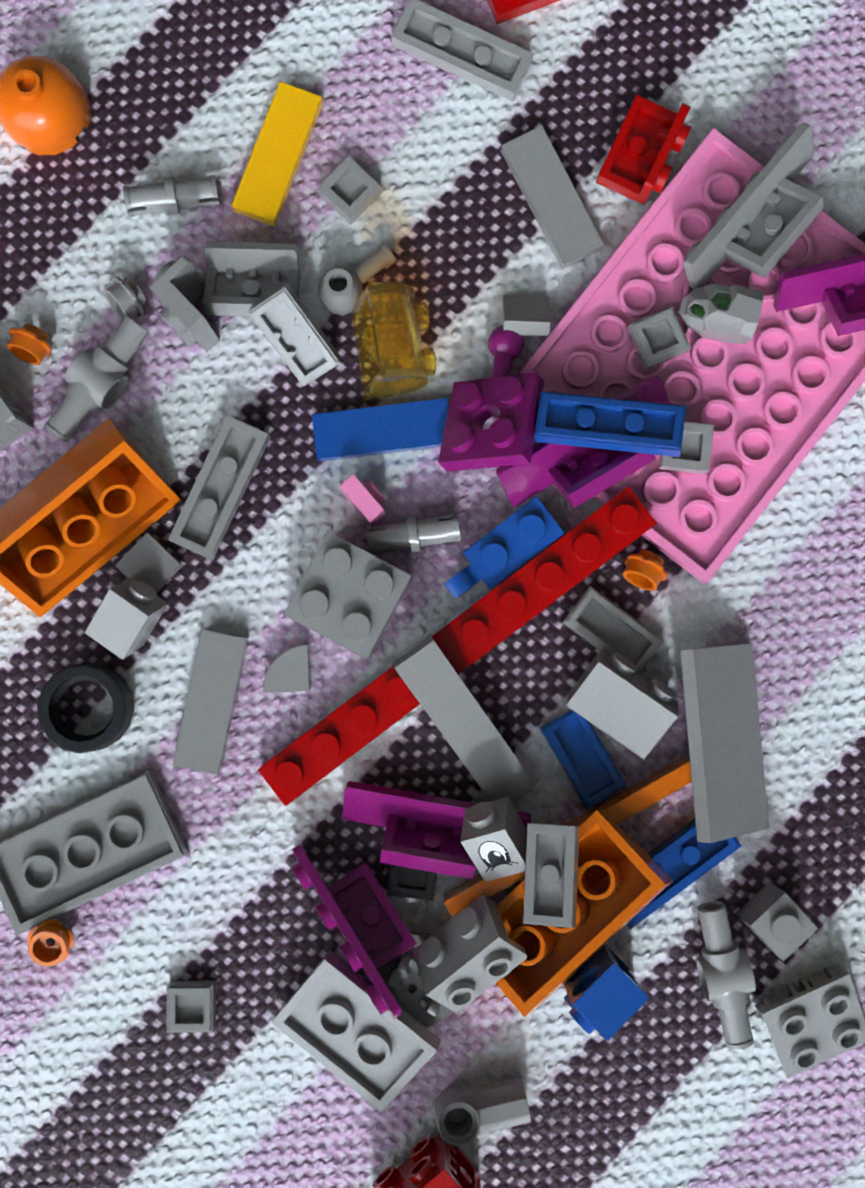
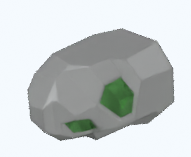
M711 284L697 287L682 299L678 314L689 329L704 338L726 343L746 344L752 339L759 322L763 304V292L738 285Z

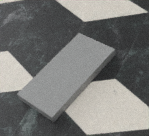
M752 643L680 650L697 842L714 843L768 829L769 821Z
M146 771L0 840V900L16 936L32 929L36 925H41L45 920L60 916L189 854L152 771Z

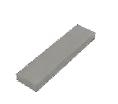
M432 637L426 639L392 664L490 801L508 796L513 803L536 786Z

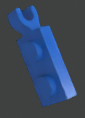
M536 496L464 551L463 554L471 564L450 578L444 585L455 599L461 597L482 580L492 590L566 533L539 497Z

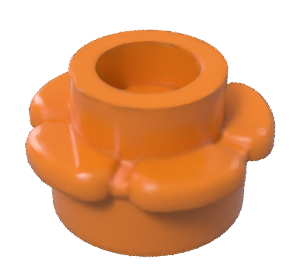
M24 324L22 328L12 327L8 333L11 338L6 347L20 360L32 365H41L45 356L49 357L51 355L52 347L48 343L49 336L38 327Z
M640 550L638 554H629L627 559H625L624 578L632 585L644 590H656L660 581L667 580L668 573L664 570L663 559L647 550Z
M53 919L45 920L40 926L36 925L29 931L27 936L28 953L35 963L41 966H54L69 956V949L75 943L74 935L70 929L63 927L62 922ZM48 938L54 939V940H55V944H50V943H48V942H47V939H48Z

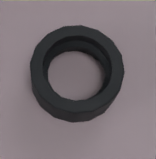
M97 664L68 666L52 675L41 690L37 705L39 724L47 738L63 750L80 754L107 748L120 740L131 725L134 713L132 691L125 679L109 667ZM89 680L97 682L107 689L112 697L114 710L112 718L105 729L96 734L85 736L74 733L65 725L61 718L60 703L63 694L70 686L79 681Z

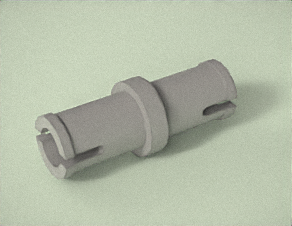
M215 175L175 181L172 176L164 177L163 183L131 187L123 186L124 201L129 217L169 211L170 215L180 214V209L211 205L220 206Z
M457 512L417 519V516L413 515L407 516V521L366 526L369 552L373 555L410 548L412 553L422 551L423 546L455 541L462 542Z

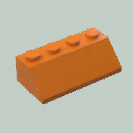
M108 418L0 507V585L41 618L177 505L181 499L140 449Z
M596 810L579 827L576 926L565 928L523 924L524 879L497 905V909L508 938L524 948L527 958L507 976L496 982V984L523 1017L527 1016L543 1004L673 881L636 841L600 810Z

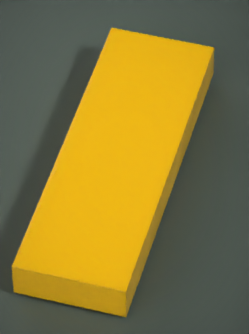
M281 81L279 82L231 205L235 213L276 227L323 106L321 96Z

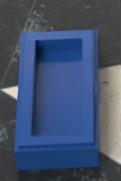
M570 709L539 727L586 809L627 786L592 724L575 711Z

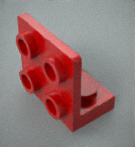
M440 1134L434 1138L428 1135L421 1139L412 1148L409 1159L397 1169L393 1165L386 1168L373 1183V1188H481L479 1171L459 1146L446 1143Z

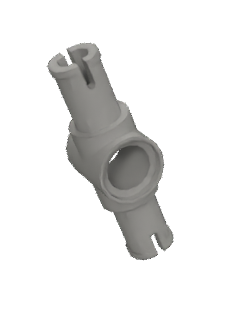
M126 315L103 348L97 346L94 351L86 349L77 355L65 374V380L69 383L65 389L68 394L44 424V427L59 439L69 442L91 411L97 412L99 408L106 410L115 404L128 385L129 379L125 373L129 368L125 365L150 333Z
M720 901L707 902L697 907L705 946L701 949L703 957L696 959L699 980L707 1001H712L713 1006L719 1010L727 1047L736 1050L745 1049L754 1044L746 1007L750 1002L749 993L756 990L752 966L743 948L739 949L738 943L732 939L726 905Z

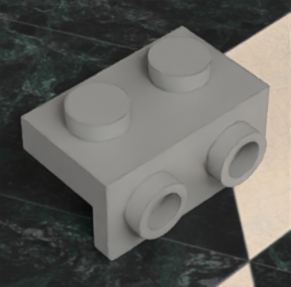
M205 242L204 255L207 273L202 300L205 315L251 317L248 314L249 308L286 282L299 298L301 275L296 244Z
M183 255L177 261H170L163 265L155 275V282L149 288L165 307L160 314L171 325L170 327L189 347L197 342L208 352L220 340L204 316L193 306L203 296L205 283L192 262Z
M484 894L479 896L413 950L426 996L453 1012H459L470 1005L477 997L501 978L507 976L527 958L524 948L508 938L495 901Z

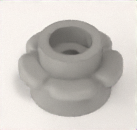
M114 277V283L104 289L105 297L113 310L122 320H124L126 315L130 318L133 316H143L141 305L146 303V298L139 286L132 279L124 282L120 277Z

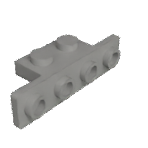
M801 123L791 136L785 137L778 145L775 155L761 171L752 175L745 190L732 206L726 207L720 213L715 226L704 239L691 247L684 261V269L690 288L703 287L726 259L765 278L823 210L822 195L792 182L814 156L812 126Z

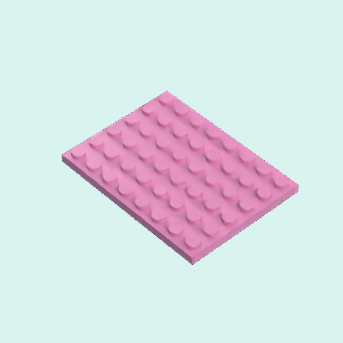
M715 128L710 131L519 373L537 371L545 381L543 387L545 392L616 398L651 376L657 375L663 380L669 403L686 405L685 422L714 425L708 473L697 474L658 469L660 455H655L656 460L593 497L603 506L629 486L657 522L656 525L641 536L702 584H707L865 382V330L838 336L821 302L776 312L773 306L781 273L798 267H808L838 260L842 257H851L865 253V243L823 211L817 215L765 278L726 259L704 285H738L763 292V304L759 322L749 342L746 344L726 343L704 338L689 329L678 314L680 302L694 290L689 286L684 269V261L689 250L695 243L701 242L715 226L720 213L726 207L732 206L743 193L752 175L764 168L762 164ZM711 299L717 307L727 310L730 302ZM695 303L690 307L693 315L703 317L705 314L703 306ZM672 306L691 349L680 356L645 370L627 331V327L636 321ZM494 415L490 418L493 421H496L499 419L500 415ZM534 440V445H533V447L536 446L537 444L541 443V442H535V440Z

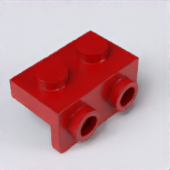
M636 95L595 183L645 205L652 190L661 193L673 168L665 164L670 150L672 149L680 153L692 128L691 125L684 123L691 106L682 103L677 114Z

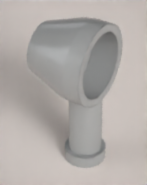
M384 242L377 246L378 249L352 270L346 267H334L323 274L318 286V295L322 305L328 311L337 315H345L355 311L363 300V284L388 264L392 265L397 261ZM343 279L347 282L344 290L337 292L331 289V285L335 280Z

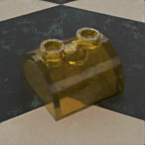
M397 282L368 283L351 312L364 401L400 396L417 391L428 384L427 376L435 375L436 372L435 352L432 347L423 348L421 331L428 330L429 327L427 304L425 302L416 303L414 289L407 284Z

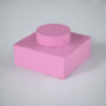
M353 474L339 486L344 495L371 526H374L386 515L380 505L386 498L369 479L361 483Z

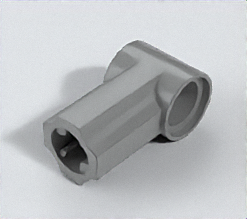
M521 1077L470 1089L451 1086L444 1089L438 1095L435 1102L438 1132L446 1143L453 1146L467 1145L480 1134L531 1122L528 1101ZM455 1108H463L469 1112L465 1120L459 1123L449 1122L445 1117L450 1110Z

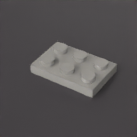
M329 950L277 1012L271 1023L382 1112L437 1052L441 1040L403 1009L402 1015L395 1020L388 1010L380 1015L365 991L372 984L358 972L354 973L348 964Z

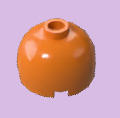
M24 56L12 61L0 74V123L3 129L18 145L25 147L29 152L36 155H56L71 149L78 142L76 137L82 132L83 127L87 130L91 121V103L81 81L62 62L48 56Z

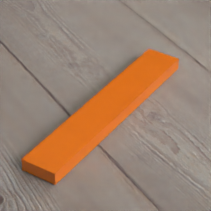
M682 757L565 825L580 827L596 810H600L616 825L691 783L690 759ZM525 872L485 882L479 873L474 876V880L469 879L444 893V904L451 916H456L482 894L490 898L525 878Z

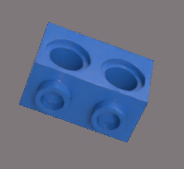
M606 944L564 983L567 992L564 999L572 1008L569 1011L570 1015L588 1034H591L596 1029L607 1041L649 999L634 972Z

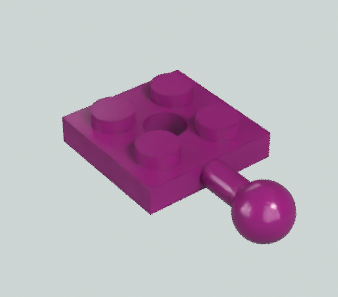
M503 325L493 329L488 338V348L494 356L490 378L454 382L438 463L446 471L531 463L540 395L545 381L537 371L510 375L512 360L516 359L523 351L524 337L514 331L503 330ZM500 415L499 419L493 422L489 429L483 430L485 422L490 417Z

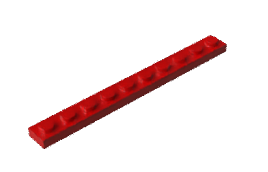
M629 486L431 636L459 675L651 529L657 522ZM392 666L261 766L258 771L286 807L420 705V703Z

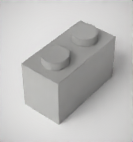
M601 649L570 690L566 706L636 755L645 759L678 717V701L674 699L676 695L661 681L653 679L649 682L636 673V666L625 656L617 652L610 655Z

